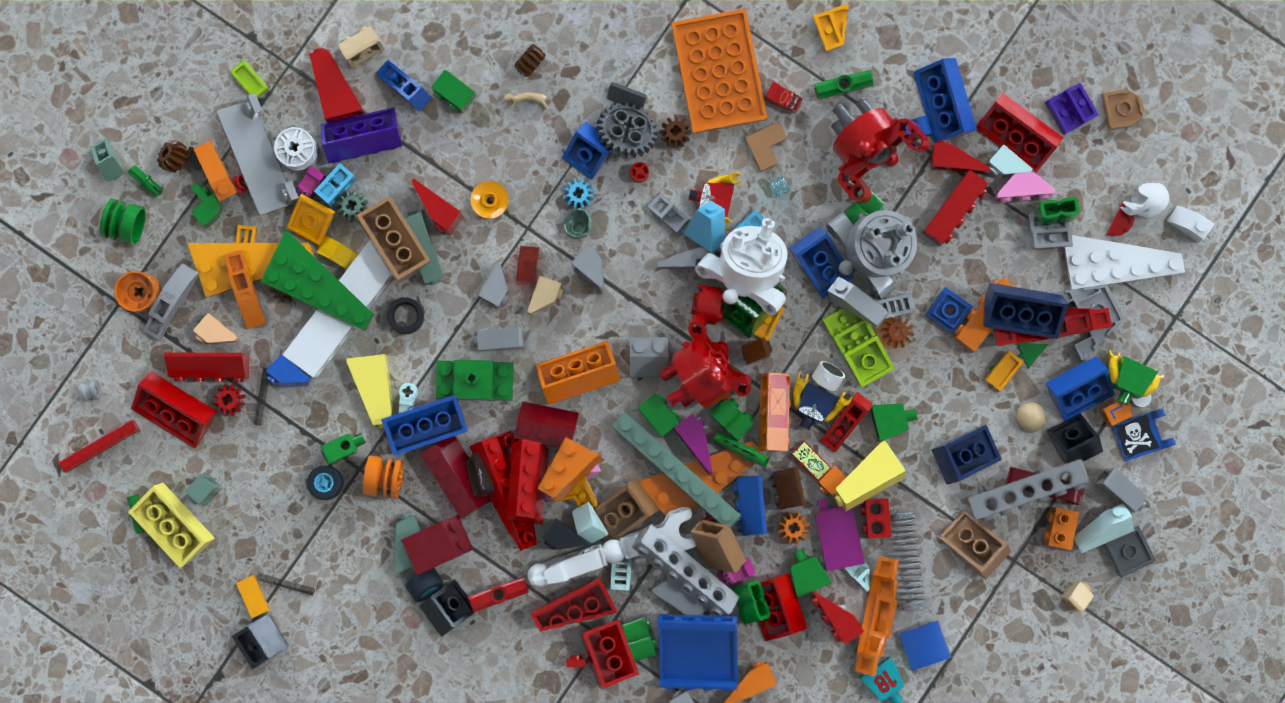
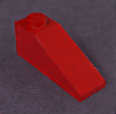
M940 140L932 145L930 169L966 173L971 170L976 174L985 175L990 171V167L955 145L949 144L948 141Z
M857 392L850 404L844 408L821 438L820 442L836 452L868 413L873 403Z

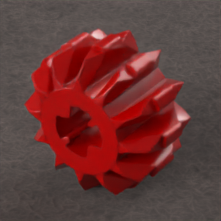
M224 384L223 390L221 388L216 389L219 395L213 394V398H216L217 401H214L212 404L218 406L217 412L223 410V416H227L228 413L231 416H235V410L239 413L242 411L238 406H245L246 404L241 402V399L246 398L244 394L239 395L242 389L237 388L235 390L236 386L234 384H231L230 388L227 384ZM226 397H227V398H232V399H233L232 403H231V402H229V403L226 402V401H225Z

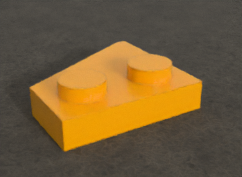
M848 4L813 16L825 52L844 46Z

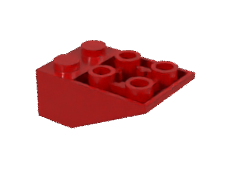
M810 592L812 594L810 598L812 603L823 612L820 616L825 624L831 625L833 630L830 632L837 642L846 644L864 633L855 615L817 592Z

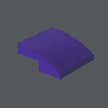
M1081 83L1044 102L1063 135L1099 116Z

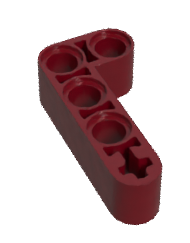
M1010 467L1005 485L1039 473ZM1062 479V482L1066 485H1068L1071 482ZM1046 480L1043 483V488L1046 491H1050L1053 484L1050 480ZM1031 486L1026 487L1025 491L1034 493V489ZM1073 487L1067 489V494L1056 497L1053 494L1048 497L1081 506L1085 488L1075 491Z

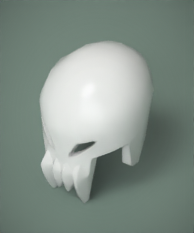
M1142 184L1138 188L1137 194L1131 199V202L1123 201L1126 207H1120V209L1130 216L1136 214L1144 218H1153L1160 215L1167 208L1169 193L1162 184Z

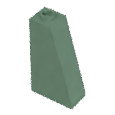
M420 208L404 213L405 221L431 260L420 270L424 283H429L430 285L439 283L440 279L443 278V273L423 210Z

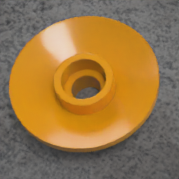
M484 181L478 184L472 191L471 206L476 214L483 218H497L508 207V193L498 182ZM493 198L494 202L492 204H488L487 199Z

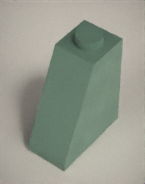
M404 515L400 517V522L396 523V574L412 568L401 539L422 530L416 515Z

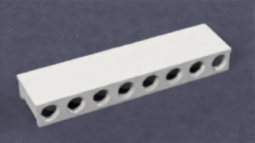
M369 240L339 281L370 309L393 277ZM317 309L283 355L313 378H318L355 329V326Z

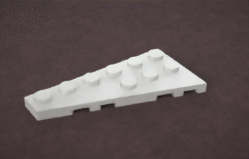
M1072 235L1073 246L1063 247L1070 290L1185 273L1181 253Z

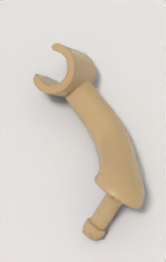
M528 92L514 96L508 93L504 96V101L512 99L507 104L510 108L515 106L516 102L526 100L537 103L541 102L544 109L548 108L544 101L546 99L544 94Z

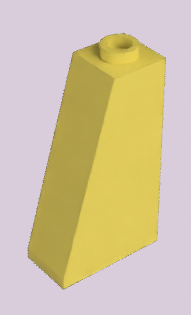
M387 355L346 359L372 424L378 426L379 429H384L381 419L394 415Z
M885 440L836 488L834 499L839 507L842 506L845 511L905 479L906 470Z

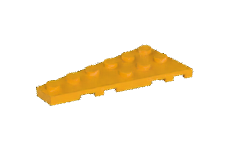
M188 243L206 298L232 290L224 255L244 250L252 280L255 282L262 279L279 243ZM301 243L314 256L310 243Z

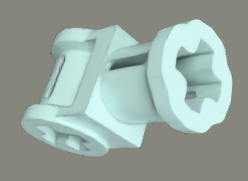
M405 383L399 389V413L413 409L415 398L418 395V389L414 384ZM410 386V390H413V394H410L409 397H407V394L404 393V390L408 389Z

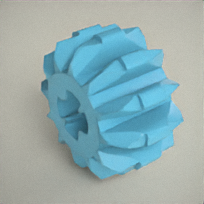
M574 178V185L567 182L566 184L570 189L563 188V192L567 194L563 196V200H569L566 205L569 207L574 203L573 209H577V206L580 205V208L583 210L584 203L590 207L591 203L588 199L594 200L595 198L593 195H590L595 192L594 188H589L591 183L587 182L583 185L584 178L580 179V183H577V179ZM577 190H580V193L584 192L581 194V198L574 197Z

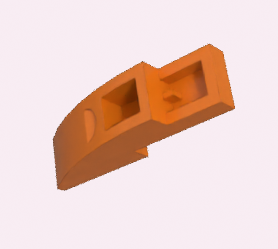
M244 250L224 255L230 283L247 329L267 324Z

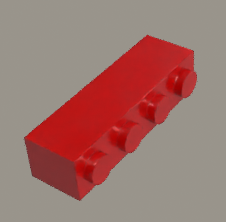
M969 170L922 233L939 246L943 243L948 244L954 236L952 234L954 228L959 229L965 221L963 216L966 212L970 214L976 206L974 204L977 198L981 199L987 192L985 187L988 182Z

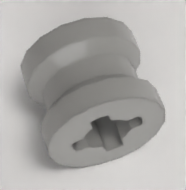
M96 380L91 381L89 384H79V394L83 402H87L92 398L95 400L100 398V390Z

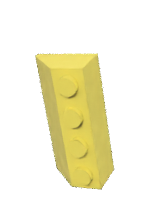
M163 482L154 485L128 511L179 568L184 567L215 539Z

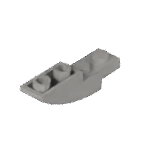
M185 264L179 266L148 313L150 317L143 329L144 332L158 340H162L178 307L182 306L199 275L197 271Z

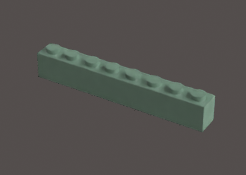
M626 412L612 426L615 431L718 523L729 525L732 529L742 518L735 509Z

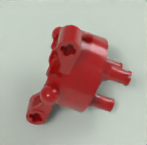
M699 314L693 315L689 321L688 332L694 341L684 342L682 344L683 348L673 354V363L659 372L663 381H668L677 374L681 380L680 388L666 396L668 402H671L672 406L681 402L684 407H687L689 404L697 401L703 407L710 408L723 399L725 401L729 399L730 387L736 395L741 397L747 396L751 391V377L732 368L728 363V344L725 341L712 342L707 334L705 317Z

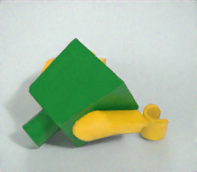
M1112 350L1108 352L1106 360L1109 362L1110 380L1113 383L1112 388L1121 392L1117 402L1128 406L1131 397L1135 399L1147 397L1157 390L1164 374L1158 376L1156 369L1154 370L1126 356L1118 360L1120 352H1117L1116 356L1111 353Z

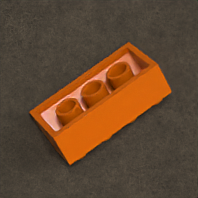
M608 341L535 365L548 405L621 381Z

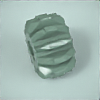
M356 190L352 192V196L349 191H346L347 197L344 198L340 195L339 198L342 202L336 203L338 207H342L337 210V213L342 214L341 218L343 220L348 217L349 223H352L353 218L358 222L356 215L368 209L364 205L369 202L367 199L362 200L364 198L362 193L357 196ZM351 203H354L356 205L354 206L355 210L353 211L350 209Z

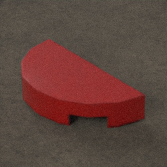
M1122 201L1120 207L1125 208L1126 205ZM1119 207L1106 235L1115 237L1128 232L1133 226L1134 216L1126 214Z

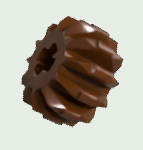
M535 44L530 45L516 61L514 67L521 75L523 74L525 77H528L545 59L546 54Z
M675 116L672 122L671 118L668 117V124H661L664 128L660 130V134L664 135L661 141L668 140L667 147L674 143V149H677V143L684 147L683 140L686 142L690 141V138L686 135L692 134L691 130H687L690 127V123L684 124L685 118H682L679 122L678 116ZM674 129H678L679 133L678 136H673L674 133L671 134Z
M170 139L160 148L157 162L163 170L176 173L178 170H181L182 165H185V160L188 159L186 156L188 150L187 146L183 145V143Z

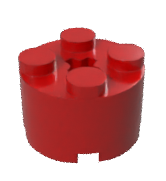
M698 284L696 288L699 289V293H694L691 314L702 315L705 317L707 324L716 325V323L722 320L723 311L720 310L721 303H724L723 294L725 291H722L720 287Z

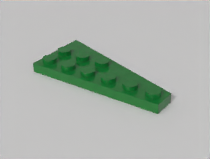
M285 230L261 282L366 331L374 314L300 242Z

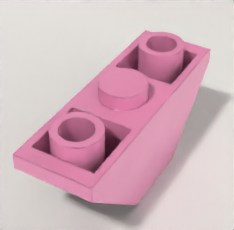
M1034 172L1015 173L994 196V200H1000V203L1012 202V199H1019L1020 202H1025L1035 197H1038V200H1047L1055 194V189Z

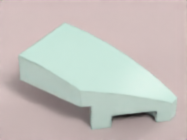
M866 563L844 568L866 591L869 590L870 569Z

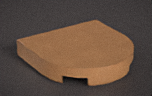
M1123 89L1101 94L1108 131L1131 127L1142 117L1144 112L1143 102L1139 96L1130 90Z

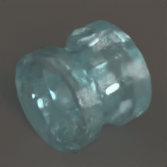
M782 175L777 180L768 182V186L776 199L781 194L790 192Z

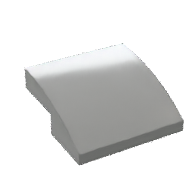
M1036 213L1028 215L1034 249L1073 246L1069 223L1057 221L1051 225L1038 224Z

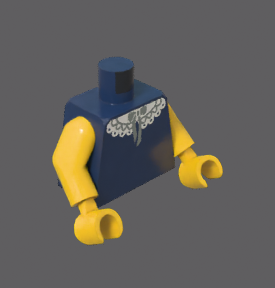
M801 372L797 374V382L792 393L793 403L797 413L803 415L799 426L810 431L814 421L822 424L838 417L853 399L851 397L849 400H845L844 395L846 392H843L841 397H838L809 383L808 374L805 379L800 378Z

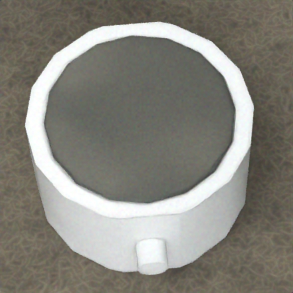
M821 361L812 378L825 389L837 391L845 378V374L833 364Z

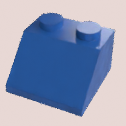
M585 122L575 132L562 159L590 179H593L611 155L612 149H605L606 143H600L601 138L597 137L598 131H596V128Z

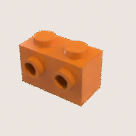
M1053 507L1047 517L1049 527L1044 532L1043 540L1046 541L1045 545L1072 550L1079 512Z

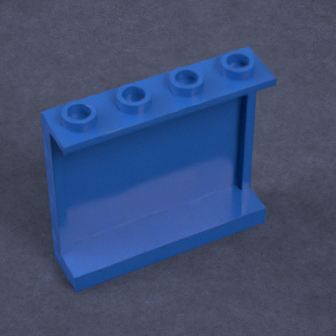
M659 614L657 621L660 653L659 687L668 690L674 688H683L685 690L696 688L706 691L713 689H722L723 691L737 690V616Z

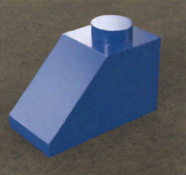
M282 354L271 364L265 374L267 376L266 380L273 386L277 385L280 388L308 386L311 380Z

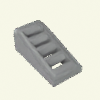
M912 293L876 301L881 306L886 304L889 314L885 319L916 312ZM906 298L908 300L910 309H906L904 303V299ZM898 300H900L902 311L898 309ZM890 302H893L894 313L891 311Z

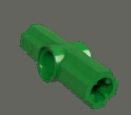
M870 70L850 75H841L838 78L814 84L818 100L837 95H846L849 92L874 86ZM845 81L849 87L843 89L839 86V82Z

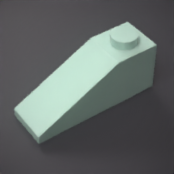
M1124 503L1108 509L1074 536V543L1079 551L1084 553L1134 531L1132 515Z

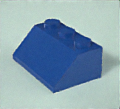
M1097 356L1046 382L1049 395L1064 421L1115 395L1108 368Z
M762 475L736 478L737 482H733L734 494H738V501H735V509L742 517L737 522L738 532H741L742 536L767 534Z

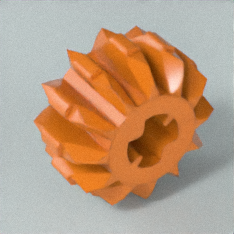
M788 512L789 519L782 515L781 518L785 523H777V525L783 526V529L777 530V533L784 532L785 534L781 536V540L788 536V544H791L792 538H794L795 544H799L798 537L804 541L806 538L802 533L809 534V531L804 530V527H808L810 524L802 523L806 519L805 516L801 517L800 520L798 519L799 512L795 513L794 518L792 512ZM796 523L798 531H794L792 534L790 533L791 529H788V527Z

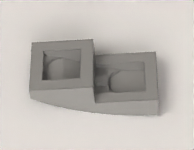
M661 193L648 206L676 234H679L690 222V219Z

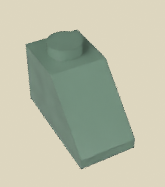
M108 138L91 146L95 164L108 182L119 178L125 173L123 165Z

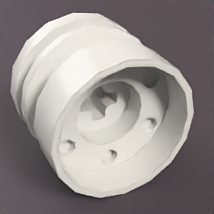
M291 127L285 129L275 140L274 151L276 157L286 168L293 172H305L309 169L310 165L312 167L315 166L319 159L318 144L307 131L301 128ZM294 145L298 146L296 152L293 151Z

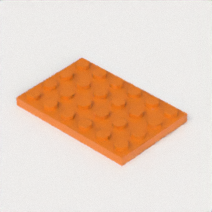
M746 8L671 22L693 134L767 120L768 117Z

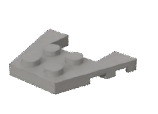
M1108 285L1050 292L1063 295L1067 303L1073 302L1075 308H1093L1095 310L1109 308L1112 327L1088 332L1089 338L1073 345L1080 361L1084 360L1125 319Z

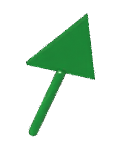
M1018 344L1022 354L1017 357L1020 359L1024 358L1029 369L1049 344ZM996 365L990 367V368H989L990 371H992V369H993Z

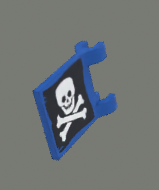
M1163 408L1113 426L1125 462L1176 445L1174 438L1162 441L1155 419L1166 416Z

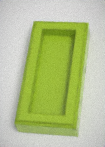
M245 60L230 71L249 95L256 94L257 99L269 90Z

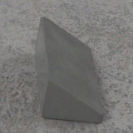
M611 82L607 99L616 103L620 102L624 106L628 102L629 107L635 104L638 110L640 107L644 108L647 95Z

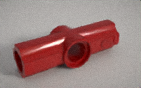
M524 577L471 595L469 600L473 612H477L527 594L529 591ZM496 589H501L504 592L502 600L494 599L493 592Z

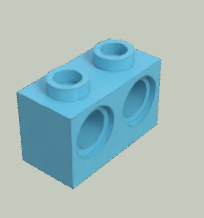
M339 163L314 192L328 205L333 207L340 199L339 196H343L357 178Z

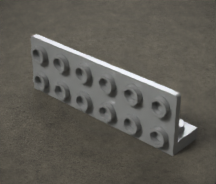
M256 94L248 95L243 103L217 110V116L258 215L261 216L294 205L298 200V195L292 181L286 182L259 118L262 109Z

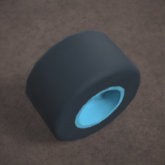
M327 465L318 466L313 469L307 479L309 492L312 496L321 500H330L337 497L344 485L343 476L340 471Z
M432 568L417 576L415 574L407 581L405 586L413 600L420 602L439 591L443 587L444 582L436 569Z

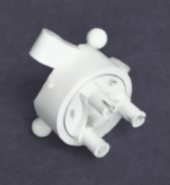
M764 219L762 227L746 226L735 229L720 244L722 250L720 258L707 253L695 267L696 273L701 278L717 279L725 283L724 285L728 289L724 292L723 299L727 304H734L738 300V295L741 297L748 296L755 300L765 313L775 315L785 303V295L773 288L778 282L784 281L785 276H783L787 260V249L784 242L772 232L775 225L773 220L770 223V219Z

